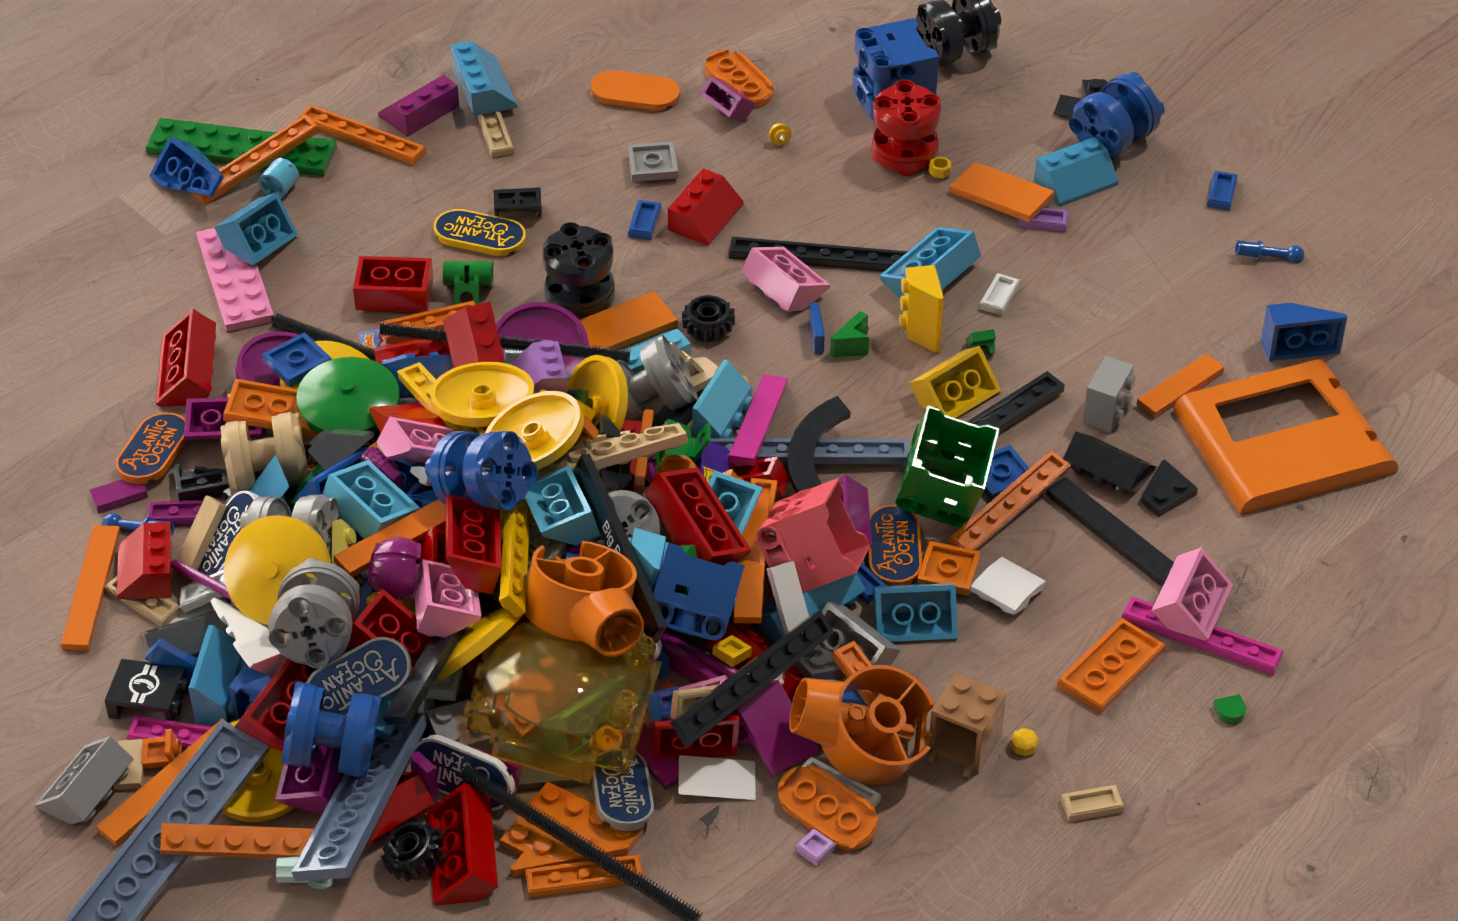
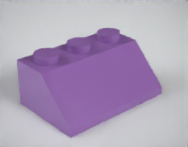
M543 340L532 343L510 364L524 370L532 378L534 394L539 393L541 389L567 394V375L558 341Z

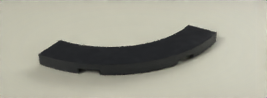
M838 396L825 401L813 409L794 431L789 445L787 465L790 481L795 493L822 484L814 466V454L819 440L824 433H827L842 421L849 419L851 411Z

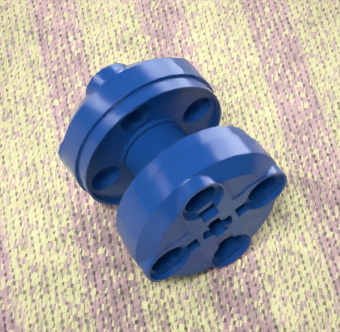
M1139 73L1120 74L1110 80L1101 92L1088 95L1075 105L1073 117L1069 119V127L1076 134L1080 142L1096 137L1108 150L1110 158L1113 159L1126 151L1133 140L1145 138L1153 133L1160 124L1165 108Z
M454 431L445 435L438 442L432 457L426 461L425 473L431 480L436 496L445 505L446 496L450 494L471 499L479 506L487 509L511 510L518 506L526 497L531 484L537 479L538 468L532 461L529 449L524 441L513 431H492L482 435L471 431Z
M296 682L285 727L281 764L310 767L316 745L341 749L339 773L367 779L382 696L353 693L348 715L322 711L325 688Z

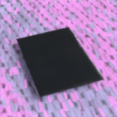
M1060 94L1054 114L1073 117L1074 107L1082 98Z

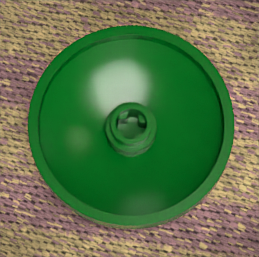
M342 357L318 365L302 379L297 390V406L300 417L310 429L318 434L326 429L332 431L336 428L373 431L375 433L379 429L369 411L370 407L399 405L400 403L399 387L394 375L380 363L360 357Z

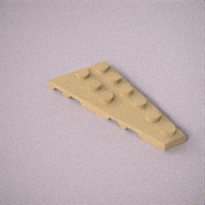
M679 423L649 427L641 434L630 433L629 430L620 432L621 437L607 438L606 434L597 435L595 440H577L562 457L539 469L537 478L566 466H570L573 471L581 454H590L598 472L602 468L605 469L615 464H627L632 459L650 457L656 452L665 449H677L682 444L689 443L687 433Z

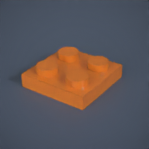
M929 541L917 578V585L953 583L956 585V594L969 596L980 561L981 551Z

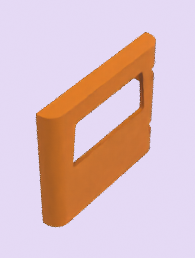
M1312 360L1190 392L1180 397L1174 405V414L1240 515L1393 474L1398 471L1397 462L1385 445L1377 439V434L1346 390L1340 387L1339 380L1324 360ZM1304 383H1312L1329 407L1339 414L1234 442L1216 407Z

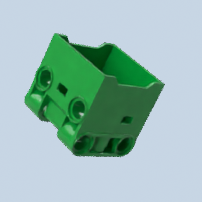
M927 405L911 440L907 455L908 462L900 482L896 505L902 510L951 526L962 527L969 521L985 490L1000 428L990 425L978 426L944 415L940 409ZM963 440L972 443V445L964 444L959 441Z

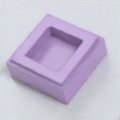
M815 829L811 830L795 845V851L815 866L821 864L836 850V843Z

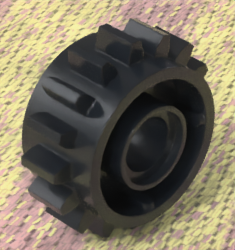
M704 295L691 300L689 305H685V311H682L683 329H687L688 335L700 341L712 342L726 337L728 332H732V326L735 325L734 308H730L729 302L717 296Z
M420 821L399 826L389 835L385 846L382 848L385 855L381 859L385 863V868L397 880L401 877L405 881L418 880L427 876L436 868L441 856L444 854L441 850V847L444 846V842L441 839L442 836L428 822L423 825Z

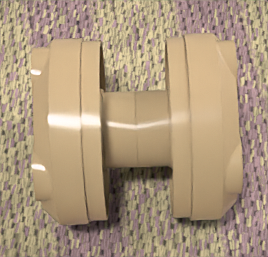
M286 412L272 416L274 437L251 441L246 421H232L221 426V446L231 494L249 491L256 481L255 472L264 470L275 454L289 487H299L308 476V464L298 413Z

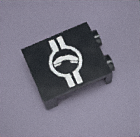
M121 659L104 700L108 718L119 719L124 707L161 711L164 712L165 720L174 721L176 716L181 714L184 695L189 693L190 679L186 677L185 667Z

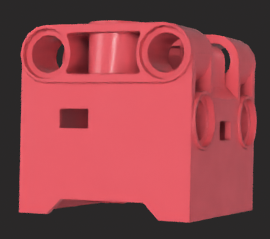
M839 478L779 500L770 511L768 519L764 521L757 532V542L769 568L794 561L802 593L857 573L870 547L865 534L856 531L841 500L844 489ZM766 529L769 533L773 532L775 537L769 536L766 533Z

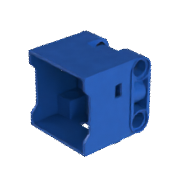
M915 18L860 28L855 32L854 51L858 57V67H855L853 70L852 89L872 120H874L873 104L876 96L883 90L894 86L900 80H910L915 85L922 86L936 94L939 55L934 49L928 48L916 29L919 24Z
M665 542L660 571L652 593L666 621L667 628L709 640H717L724 636L729 618L735 606L737 590L745 565L733 561L724 566L686 555L682 546ZM676 584L689 587L688 594L684 595L675 592ZM718 625H719V630H718V632H717L716 634H714V635H711L712 633H714V632L717 631Z

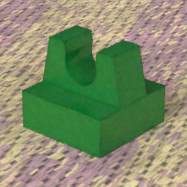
M991 329L970 333L966 338L967 348L980 346L987 350L988 356L994 355L995 331Z

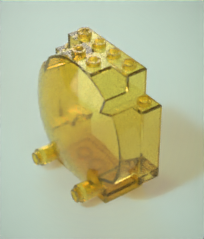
M532 622L519 624L509 629L484 650L482 660L485 662H479L475 673V678L479 680V683L475 682L471 694L473 701L468 700L464 711V717L468 718L466 729L490 736L489 744L493 745L491 756L585 784H590L595 766L628 775L650 711L648 693L655 692L662 662L653 660L656 644L651 637L641 636L633 650L631 649L625 654L616 657H607L583 641H574L552 635L538 628Z

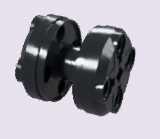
M933 0L918 6L916 21L919 26L916 30L926 46L934 49L939 55V67L960 59L964 47L973 54L984 53L997 47L1001 15L991 0H953L952 7L944 0Z
M567 222L560 227V230L546 239L542 247V259L547 273L544 284L545 300L547 303L556 304L567 309L579 320L606 310L612 304L615 297V284L610 270L614 255L612 237L609 234L591 227L580 226L574 222Z

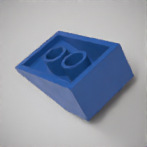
M1295 303L1267 305L1261 343L1268 361L1340 353L1347 315Z

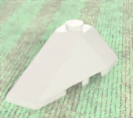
M214 597L210 602L220 620L228 625L225 629L227 634L236 639L233 643L235 649L251 669L273 677L287 658L269 642V627L248 618L232 605Z

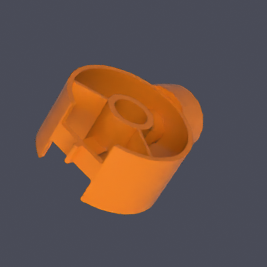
M582 541L579 557L560 559L558 556H555V560L544 559L545 547L542 545L537 548L532 557L526 588L525 615L535 626L547 633L569 640L583 641L607 657H616L631 650L640 640L644 631V620L632 601L637 572L632 562L621 553L609 547L587 541Z
M872 665L856 671L845 682L813 678L802 679L791 705L789 728L792 733L821 744L831 764L846 777L862 784L884 785L894 782L905 775L931 748L929 746L924 747V745L932 736L931 732L926 731L928 712L934 707L935 703L924 685L908 672L888 665ZM854 690H869L884 695L875 699L869 707L852 702H842L843 694ZM906 716L908 717L910 724L905 723ZM914 725L916 726L914 754L912 758L908 759L900 739L910 741L914 732V728H912ZM868 753H875L876 757L871 756Z

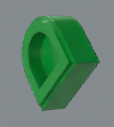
M1240 694L1214 699L1213 707L1223 722L1236 724L1244 719L1246 705Z

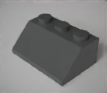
M339 428L329 431L326 429L310 441L312 447L308 449V452L324 470H327L357 452L375 434L373 431Z
M214 610L140 632L146 652L159 639H162L189 655L198 658L208 625H213L226 634L225 629L228 625L220 620Z

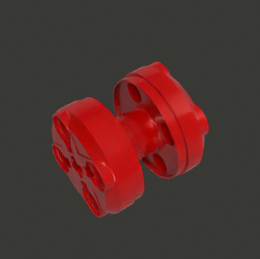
M900 80L894 86L880 92L874 99L873 117L876 129L872 137V159L882 166L906 177L913 176L917 171L928 167L930 160L938 156L939 140L936 128L941 116V98L928 89L915 85L910 80Z

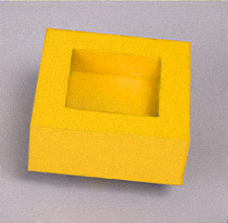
M731 635L713 645L712 655L733 667L751 656L752 647Z

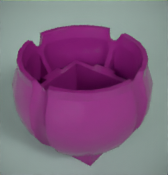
M403 537L390 538L381 543L376 542L371 554L367 585L373 586L378 593L383 588L396 600L411 599L419 571V565L416 564V560L421 557V544Z

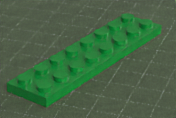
M160 118L145 148L147 154L161 155L170 136L194 145L211 162L229 164L277 132ZM311 137L280 158L292 162L300 174L325 176L337 148L336 140Z

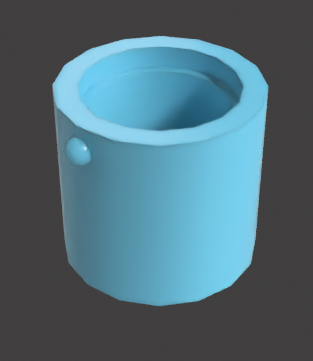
M277 158L260 176L258 180L259 186L266 195L277 192L281 199L299 178V172L296 166L289 160Z

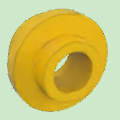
M775 124L769 131V139L776 146L787 144L792 136L791 129L785 124Z

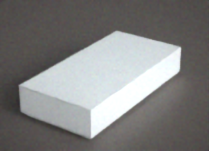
M997 273L981 300L979 309L1002 316L1016 293L1020 280Z

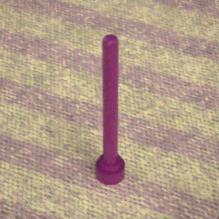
M177 559L171 561V568L230 599L232 606L239 610L232 602L225 584Z
M666 628L660 638L661 642L665 639L670 640L710 668L728 677L738 671V669L676 638L670 628Z

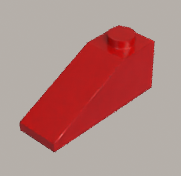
M778 457L756 460L754 466L729 464V470L732 469L738 477H742L746 482L751 483V478L776 480V498L784 497L790 483V476Z

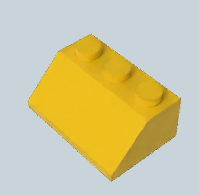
M935 265L905 268V278H901V289L904 296H900L901 311H903V314H899L900 329L905 330L907 339L934 353H940L944 297Z
M980 346L961 351L909 382L921 407L926 409L927 405L938 408L944 415L957 418L1001 391Z

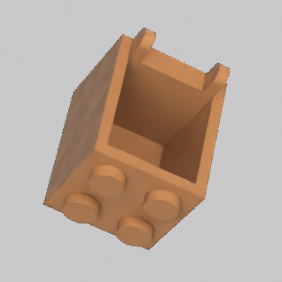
M955 672L931 710L930 732L932 736L929 739V747L931 748L928 750L930 755L927 762L933 765L939 757L965 768L963 777L969 779L973 772L979 774L1002 736L1006 692Z

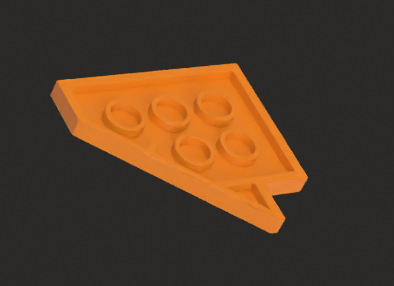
M548 781L530 802L531 807L535 805L534 809L537 807V811L540 809V812L543 811L542 814L546 812L545 817L549 814L548 818L552 816L551 820L555 818L554 822L558 820L557 824L561 822L560 826L563 823V828L566 825V829L569 827V831L572 829V833L575 831V835L576 833H578V837L581 835L580 839L584 836L583 841L587 838L586 843L590 840L589 844L593 842L592 846L596 844L595 848L599 846L598 850L602 848L601 852L605 850L604 854L607 851V856L610 853V858L612 855L613 857L628 855L643 836V828L634 831H620L611 828L610 823L606 821L603 823L599 819L594 804ZM520 816L500 839V846L520 856L510 868V875L513 877L525 875V869L589 861L586 857L565 846L566 844H562Z

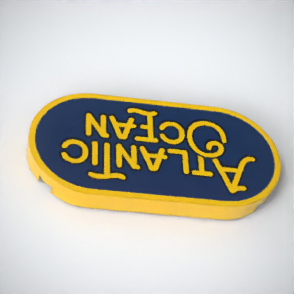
M453 209L440 214L434 221L435 236L438 237L442 244L494 256H507L509 252L515 251L516 253L520 251L526 243L524 227L512 219L464 209Z

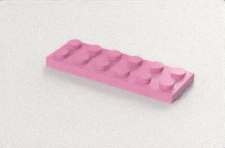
M215 228L196 232L226 332L271 323V318L274 317L257 263L251 265L226 250Z

